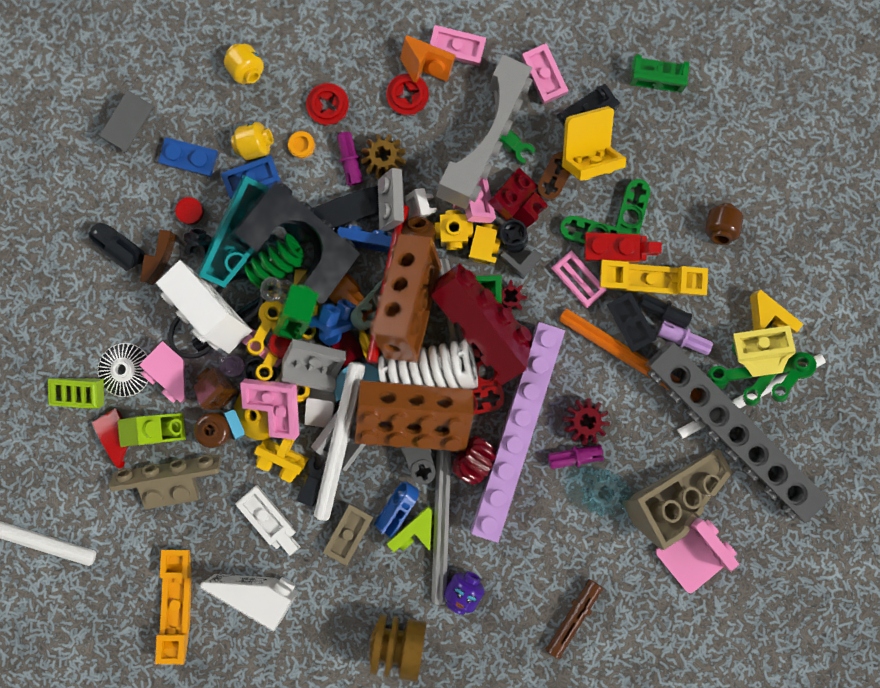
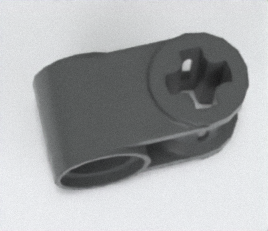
M401 447L413 480L421 485L432 482L436 475V468L431 456V449ZM424 464L425 468L430 467L431 469L427 480H424L422 476L417 477L416 472L420 470L419 465Z

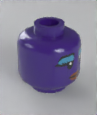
M471 571L456 573L444 591L447 607L460 615L474 612L485 593L484 586L480 583L481 578Z

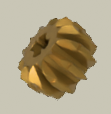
M377 134V142L374 143L368 139L366 142L369 148H362L361 150L362 154L366 156L361 160L362 165L368 166L366 172L369 175L376 171V179H379L382 173L388 172L391 168L400 169L398 166L406 165V160L402 158L406 155L405 148H399L401 145L399 139L392 142L390 134H387L385 140H382L381 135ZM381 152H385L387 161H382L380 158Z

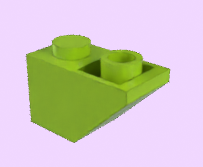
M183 413L141 416L118 420L120 447L186 440Z

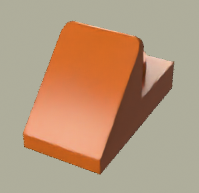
M406 35L400 60L415 83L422 72L447 82L456 55Z

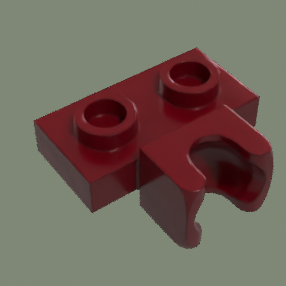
M520 167L511 174L488 201L507 221L513 217L524 223L526 228L531 226L539 218L538 214L548 207L547 203L536 192L533 193L538 185Z

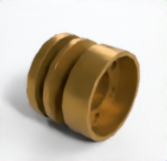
M380 614L371 637L368 656L370 674L377 675L379 663H386L384 677H388L392 666L398 665L399 679L417 682L427 621L409 619L405 630L401 631L399 630L397 616H394L392 628L389 629L385 628L387 615Z

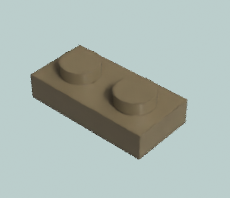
M350 503L323 553L347 566L374 516Z

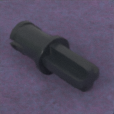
M644 292L638 301L639 307L659 316V320L665 319L681 328L686 329L692 319L691 313L673 306L670 300L665 302L648 292Z

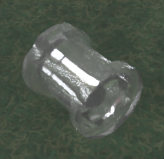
M268 277L261 284V296L266 301H279L283 304L287 295L283 293V290L289 291L293 282L280 280L276 277Z

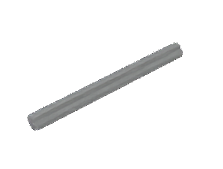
M437 449L431 597V602L435 605L446 603L444 591L447 588L451 451Z

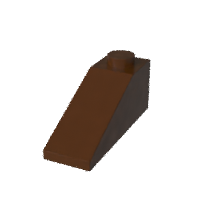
M216 367L203 370L196 378L198 382L193 386L199 405L203 409L222 410L241 391Z

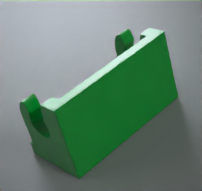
M636 54L633 57L629 85L682 93L688 83L690 63L684 61L678 64L651 60Z

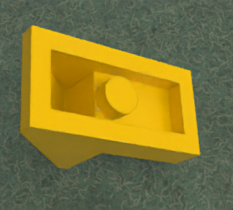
M762 290L753 292L750 296L753 330L765 329L770 321H772L773 328L790 325L793 334L797 333L804 325Z

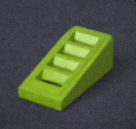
M48 378L49 405L99 409L104 406V379ZM56 385H61V399H56ZM67 386H70L71 399H67ZM77 387H80L81 400L77 399ZM86 387H90V400H87Z

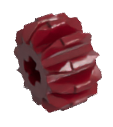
M590 398L585 399L584 407L580 400L574 401L577 410L568 406L566 411L572 417L562 418L564 422H571V426L565 427L564 431H575L571 436L572 441H576L581 435L580 441L582 445L587 444L588 436L592 443H597L596 433L602 437L606 435L601 426L610 425V422L602 421V417L607 416L608 412H598L602 405L600 402H596L591 408L592 401ZM582 415L592 418V423H589L591 425L590 428L581 426L580 420H584L581 418Z
M475 436L468 439L466 451L456 453L457 456L453 461L452 472L461 480L471 485L482 482L483 478L488 476L490 469L493 468L492 465L496 459V449L483 438Z

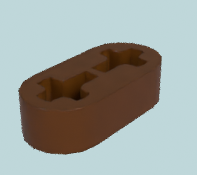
M558 152L552 156L538 183L537 193L545 201L557 199L570 175V172L564 168L559 175L554 173L557 168V164L554 161L559 162L563 159V152ZM551 178L556 180L553 186L556 193L551 192L547 195L544 193L545 188L542 185H548Z

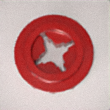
M404 73L391 80L387 87L386 96L393 111L400 113L402 116L415 115L417 112L424 110L429 99V90L421 77L415 83L409 73ZM404 85H406L409 92H415L412 95V104H409L406 98H400L404 94Z
M323 83L310 91L306 107L309 115L315 122L324 126L337 125L340 120L346 117L349 109V100L345 91L338 85ZM319 98L325 101L333 98L332 104L335 110L328 108L326 111H322L324 106Z

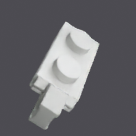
M258 485L253 487L235 503L269 545H273L276 549L282 546L290 556L301 547L292 537L296 533L292 528L293 526Z

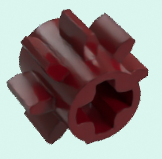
M512 280L509 281L507 287L504 288L502 285V303L500 304L511 312L514 307L521 311L522 306L519 302L527 299V296L521 295L520 292L523 285L517 288L513 286ZM504 292H507L508 294L514 292L516 294L514 298V301L516 303H513L512 301L506 303L504 301V298L506 297V294Z

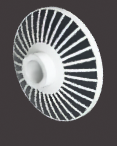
M129 343L117 344L109 348L102 355L98 364L99 379H104V388L109 393L120 397L132 396L142 391L149 381L141 375L144 369L139 365L147 357V354L140 347ZM120 365L126 367V371L122 375L118 372Z

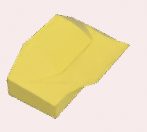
M790 325L733 334L737 360L748 369L752 377L783 373L788 359L796 352Z

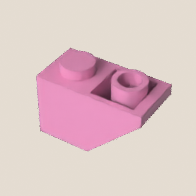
M162 341L139 365L144 369L141 375L151 384L157 381L165 389L162 391V394L174 403L178 400L180 403H183L186 400L185 361Z

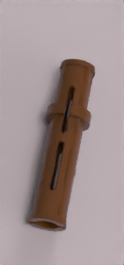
M588 579L577 599L574 598L571 602L572 608L559 626L549 645L546 646L545 649L548 653L557 659H561L562 654L575 636L585 617L591 615L593 604L604 590L602 586Z

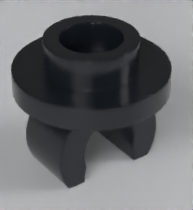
M192 229L189 233L184 234V241L188 243L185 247L186 254L190 255L193 251V246H197L200 249V257L203 258L208 250V245L211 243V236L201 229Z

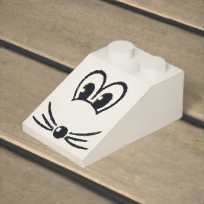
M214 574L200 586L203 590L272 631L283 620L299 592L294 589L295 584L283 577L278 580L271 577Z

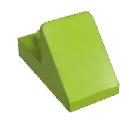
M428 505L387 542L388 547L393 552L399 548L401 551H404L415 541L412 538L415 534L430 551L432 508Z

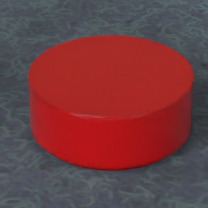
M186 197L177 203L175 212L181 222L187 225H194L203 218L204 208L197 199Z
M273 334L269 340L268 348L274 357L283 359L292 340Z

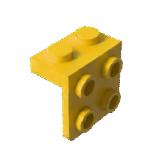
M609 106L572 115L565 120L562 167L580 181L589 180L601 174H609L626 166V157L611 147L614 110Z

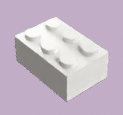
M181 260L156 283L163 291L160 294L161 297L169 305H175L179 309L176 314L185 323L192 324L194 327L192 332L202 342L206 341L216 351L221 348L225 352L230 353L253 331L206 279L199 277L196 271Z

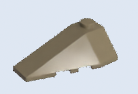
M719 448L641 489L623 500L622 504L634 526L657 547L665 550L687 535L690 525L696 517L701 516L704 512V506L712 496L718 493L732 474V471Z

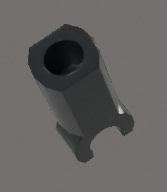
M315 456L308 463L310 473L305 475L296 501L308 506H314L321 486V477L325 469V464L321 470L315 467L317 459Z

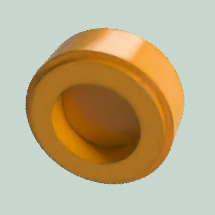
M298 131L290 136L288 149L294 157L305 159L314 152L315 142L309 133Z

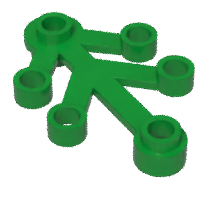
M733 342L732 352L735 356H737ZM798 352L788 359L783 373H778H788L782 383H777L772 387L771 397L777 402L786 401L789 391L798 379L808 378L815 373L817 363L812 355ZM804 362L807 366L801 367L797 363ZM715 366L707 373L710 380L720 390L726 388L729 381L755 378L752 377L746 367L726 370L724 367ZM721 373L723 377L715 378L714 374ZM777 374L757 376L760 378L753 387L746 388L743 393L744 403L749 406L757 405L761 394ZM783 390L785 395L779 396L775 391ZM753 393L757 398L749 399L747 395Z

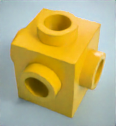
M461 210L445 211V214L440 215V222L435 223L436 239H441V247L446 246L447 250H461L463 246H468V238H473V222H468L466 214H461ZM458 225L459 230L452 232L449 230V226Z

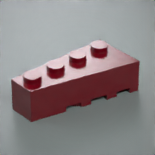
M459 263L435 280L431 293L432 298L453 324L458 322L461 325L463 337L469 345L473 342L483 354L480 359L486 366L492 365L498 373L495 378L501 385L527 370L533 338L530 331L525 326H521L513 317L511 311L504 308L495 299L493 293L489 289H485L477 281L473 272L466 270Z

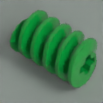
M284 235L286 243L280 239L277 240V248L273 245L268 246V253L261 251L259 253L260 259L257 257L251 258L252 265L249 263L244 264L247 277L256 287L266 290L271 287V284L277 283L279 279H283L288 273L295 271L296 267L304 265L303 250L292 235Z

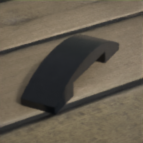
M378 186L359 190L313 208V214L319 219H324L331 223L335 230L364 218L369 219L379 215ZM284 223L287 234L292 235L299 245L312 241L307 232L301 227Z

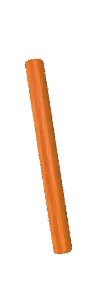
M565 309L559 317L561 323L649 377L647 373L650 370L645 366L649 359L636 351L632 352L630 347L569 309ZM673 374L670 375L674 383L680 380ZM662 382L660 383V385L668 389ZM695 388L690 393L692 402L699 400L701 397V392Z

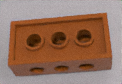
M399 234L397 245L394 244L392 247V263L390 269L388 268L385 272L384 292L380 293L378 297L379 310L377 317L373 318L370 330L385 359L417 363L433 303L431 293L435 280L439 278L442 265L432 237Z
M360 381L355 443L466 451L474 415L473 389Z

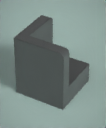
M525 247L524 250L517 253L507 250L503 251L499 259L524 279L543 255L536 249L531 251Z

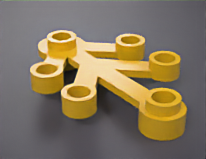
M268 300L259 308L258 316L262 323L254 338L250 339L247 343L246 349L250 355L257 356L261 354L264 349V339L270 329H272V332L274 331L282 306L279 301ZM275 309L278 314L277 317H270L268 310ZM308 326L311 328L312 334H304L302 339H311L316 333V327ZM253 342L258 343L260 350H251L250 344ZM270 350L263 364L258 366L255 371V376L258 380L268 381L273 375L272 368L278 358L274 357ZM262 368L267 369L269 376L266 378L261 377L259 370ZM301 386L304 389L303 395H297L298 403L308 398L310 387Z

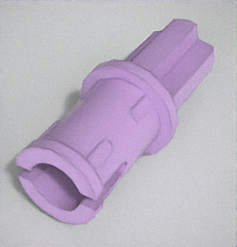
M666 320L663 321L660 332L657 335L678 344L681 349L685 346L704 355H708L713 347L711 341L690 333V328L686 330Z

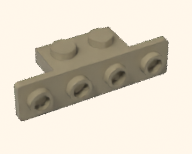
M206 454L194 459H177L170 463L149 464L135 469L124 468L113 473L109 489L113 492L137 487L144 509L198 501L199 489L195 477L219 473L221 456L220 454Z

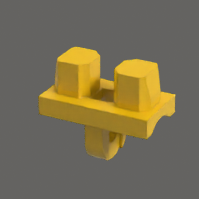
M270 439L263 440L254 452V454L258 455L256 461L257 468L269 471L275 463L282 467L279 477L289 483L293 481L297 474L301 473L309 458L291 450L295 441L292 439H283L281 445Z

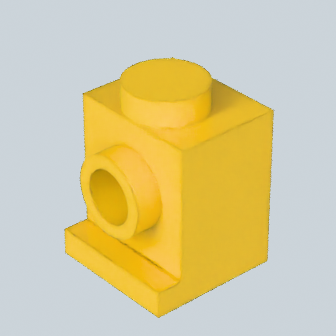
M488 223L476 226L469 261L495 266L497 258L492 257V253L498 254L501 242L500 238H496L498 226Z

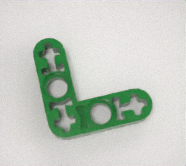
M635 179L627 185L615 227L578 216H568L560 225L559 231L561 236L568 241L585 245V239L580 238L583 233L576 231L573 235L568 234L569 230L565 228V225H570L571 222H575V227L581 230L585 228V225H588L589 228L586 231L588 233H591L593 229H600L604 233L639 234L650 196L649 184L642 179ZM637 185L641 186L640 190L644 192V195L639 196L636 205H627V201L632 203L634 199V192H631V189H635ZM628 210L635 212L638 217L637 222L633 225L627 224L623 219L624 212Z

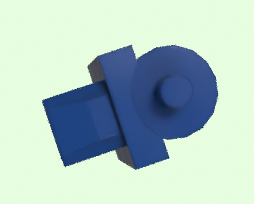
M346 299L338 300L336 306L331 304L322 305L319 315L311 318L309 326L319 328V338L323 343L335 345L340 341L342 333L355 329L351 322V312L356 305Z

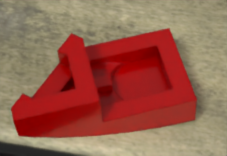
M113 409L93 421L92 424L112 462L117 468L121 469L125 464L123 459L128 446L120 447L118 420L123 419L117 409Z

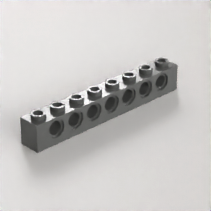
M667 342L645 364L650 370L647 373L648 376L658 385L662 382L669 389L666 394L675 403L679 404L682 402L688 408L685 413L695 423L698 424L701 421L708 428L705 433L714 442L718 443L721 441L727 447L724 452L734 462L740 460L746 466L743 471L754 482L759 480L765 486L762 489L765 494L773 501L778 499L784 505L781 508L782 511L793 521L798 518L807 523L830 500L674 342ZM675 368H679L682 372V377L678 382L674 383L670 375ZM698 387L701 391V397L699 400L692 402L690 393L694 388ZM718 407L720 416L717 420L711 421L710 411ZM734 427H738V437L734 440H730V430ZM757 446L758 455L754 459H749V450ZM776 466L777 474L769 479V469ZM795 485L796 493L788 498V489Z

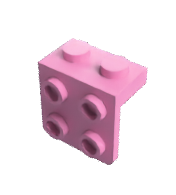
M697 517L690 525V530L685 537L665 550H661L659 547L656 549L658 558L688 593L696 591L723 567L732 571L740 565L734 558L737 555L735 550L726 541L722 543L716 536L719 533L717 528L709 520L704 521Z

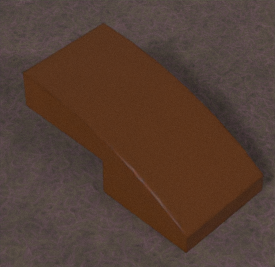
M159 230L155 256L144 255L140 282L153 285L157 281L172 255L176 234L167 230Z

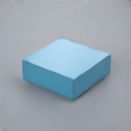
M231 410L224 413L234 441L244 437L245 432L236 411Z

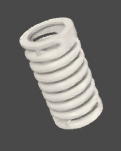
M465 339L459 344L457 341H452L450 352L445 343L439 345V351L435 345L430 346L428 350L422 347L417 363L385 359L384 355L379 357L380 382L388 383L386 373H388L390 383L411 385L414 383V385L463 389L478 387V374L471 344L469 345ZM461 358H463L465 371L462 370V359H461Z

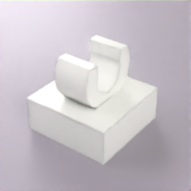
M424 188L415 189L404 197L405 205L409 207L408 220L417 216L426 218L437 211V208H429L428 201L434 197L433 194H426Z

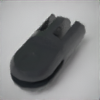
M97 223L90 229L88 235L90 242L125 271L143 262L144 255H146L145 252L111 226Z

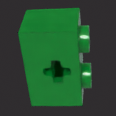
M292 284L281 306L273 334L289 340H301L311 322L319 293L312 291L311 288L305 285L296 286Z

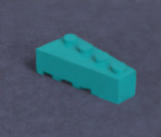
M242 175L197 271L199 277L225 288L247 261L251 254L246 252L228 236L266 189V185Z

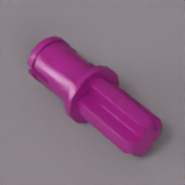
M341 132L337 135L342 158L339 162L343 165L346 184L348 187L358 185V183L362 184L364 182L358 161L360 156L356 155L352 133Z
M601 444L582 448L573 446L571 450L550 453L548 455V462L551 469L574 465L579 468L581 464L604 461V457L601 456L604 454Z

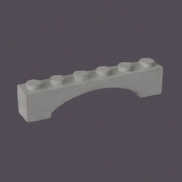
M502 55L489 86V90L494 93L495 98L493 125L487 136L472 153L457 163L449 162L439 182L436 197L465 210L470 201L476 202L482 189L478 184L481 178L487 179L492 168V164L489 161L491 157L497 158L503 145L499 140L502 135L507 137L513 124L510 117L512 114L517 116L523 103L520 97L522 93L527 95L533 79H530L529 76L532 67Z

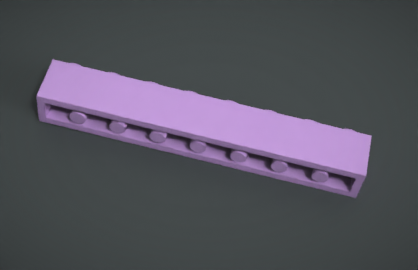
M541 322L535 326L527 370L520 374L496 448V459L492 465L493 468L488 473L470 531L473 535L499 542L565 330Z

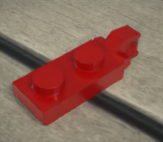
M585 233L584 261L601 262V260L638 263L646 261L647 255L659 256L662 253V242H647V236H640V234Z

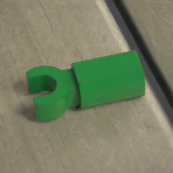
M511 129L507 137L502 135L499 140L503 143L502 147L505 150L515 154V159L520 165L524 166L526 160L521 156L522 151H527L532 156L535 153L534 147L531 144L522 143L521 138Z

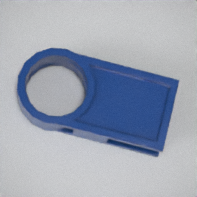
M406 481L396 488L374 522V525L382 534L385 532L391 539L394 537L415 505L419 496V489Z

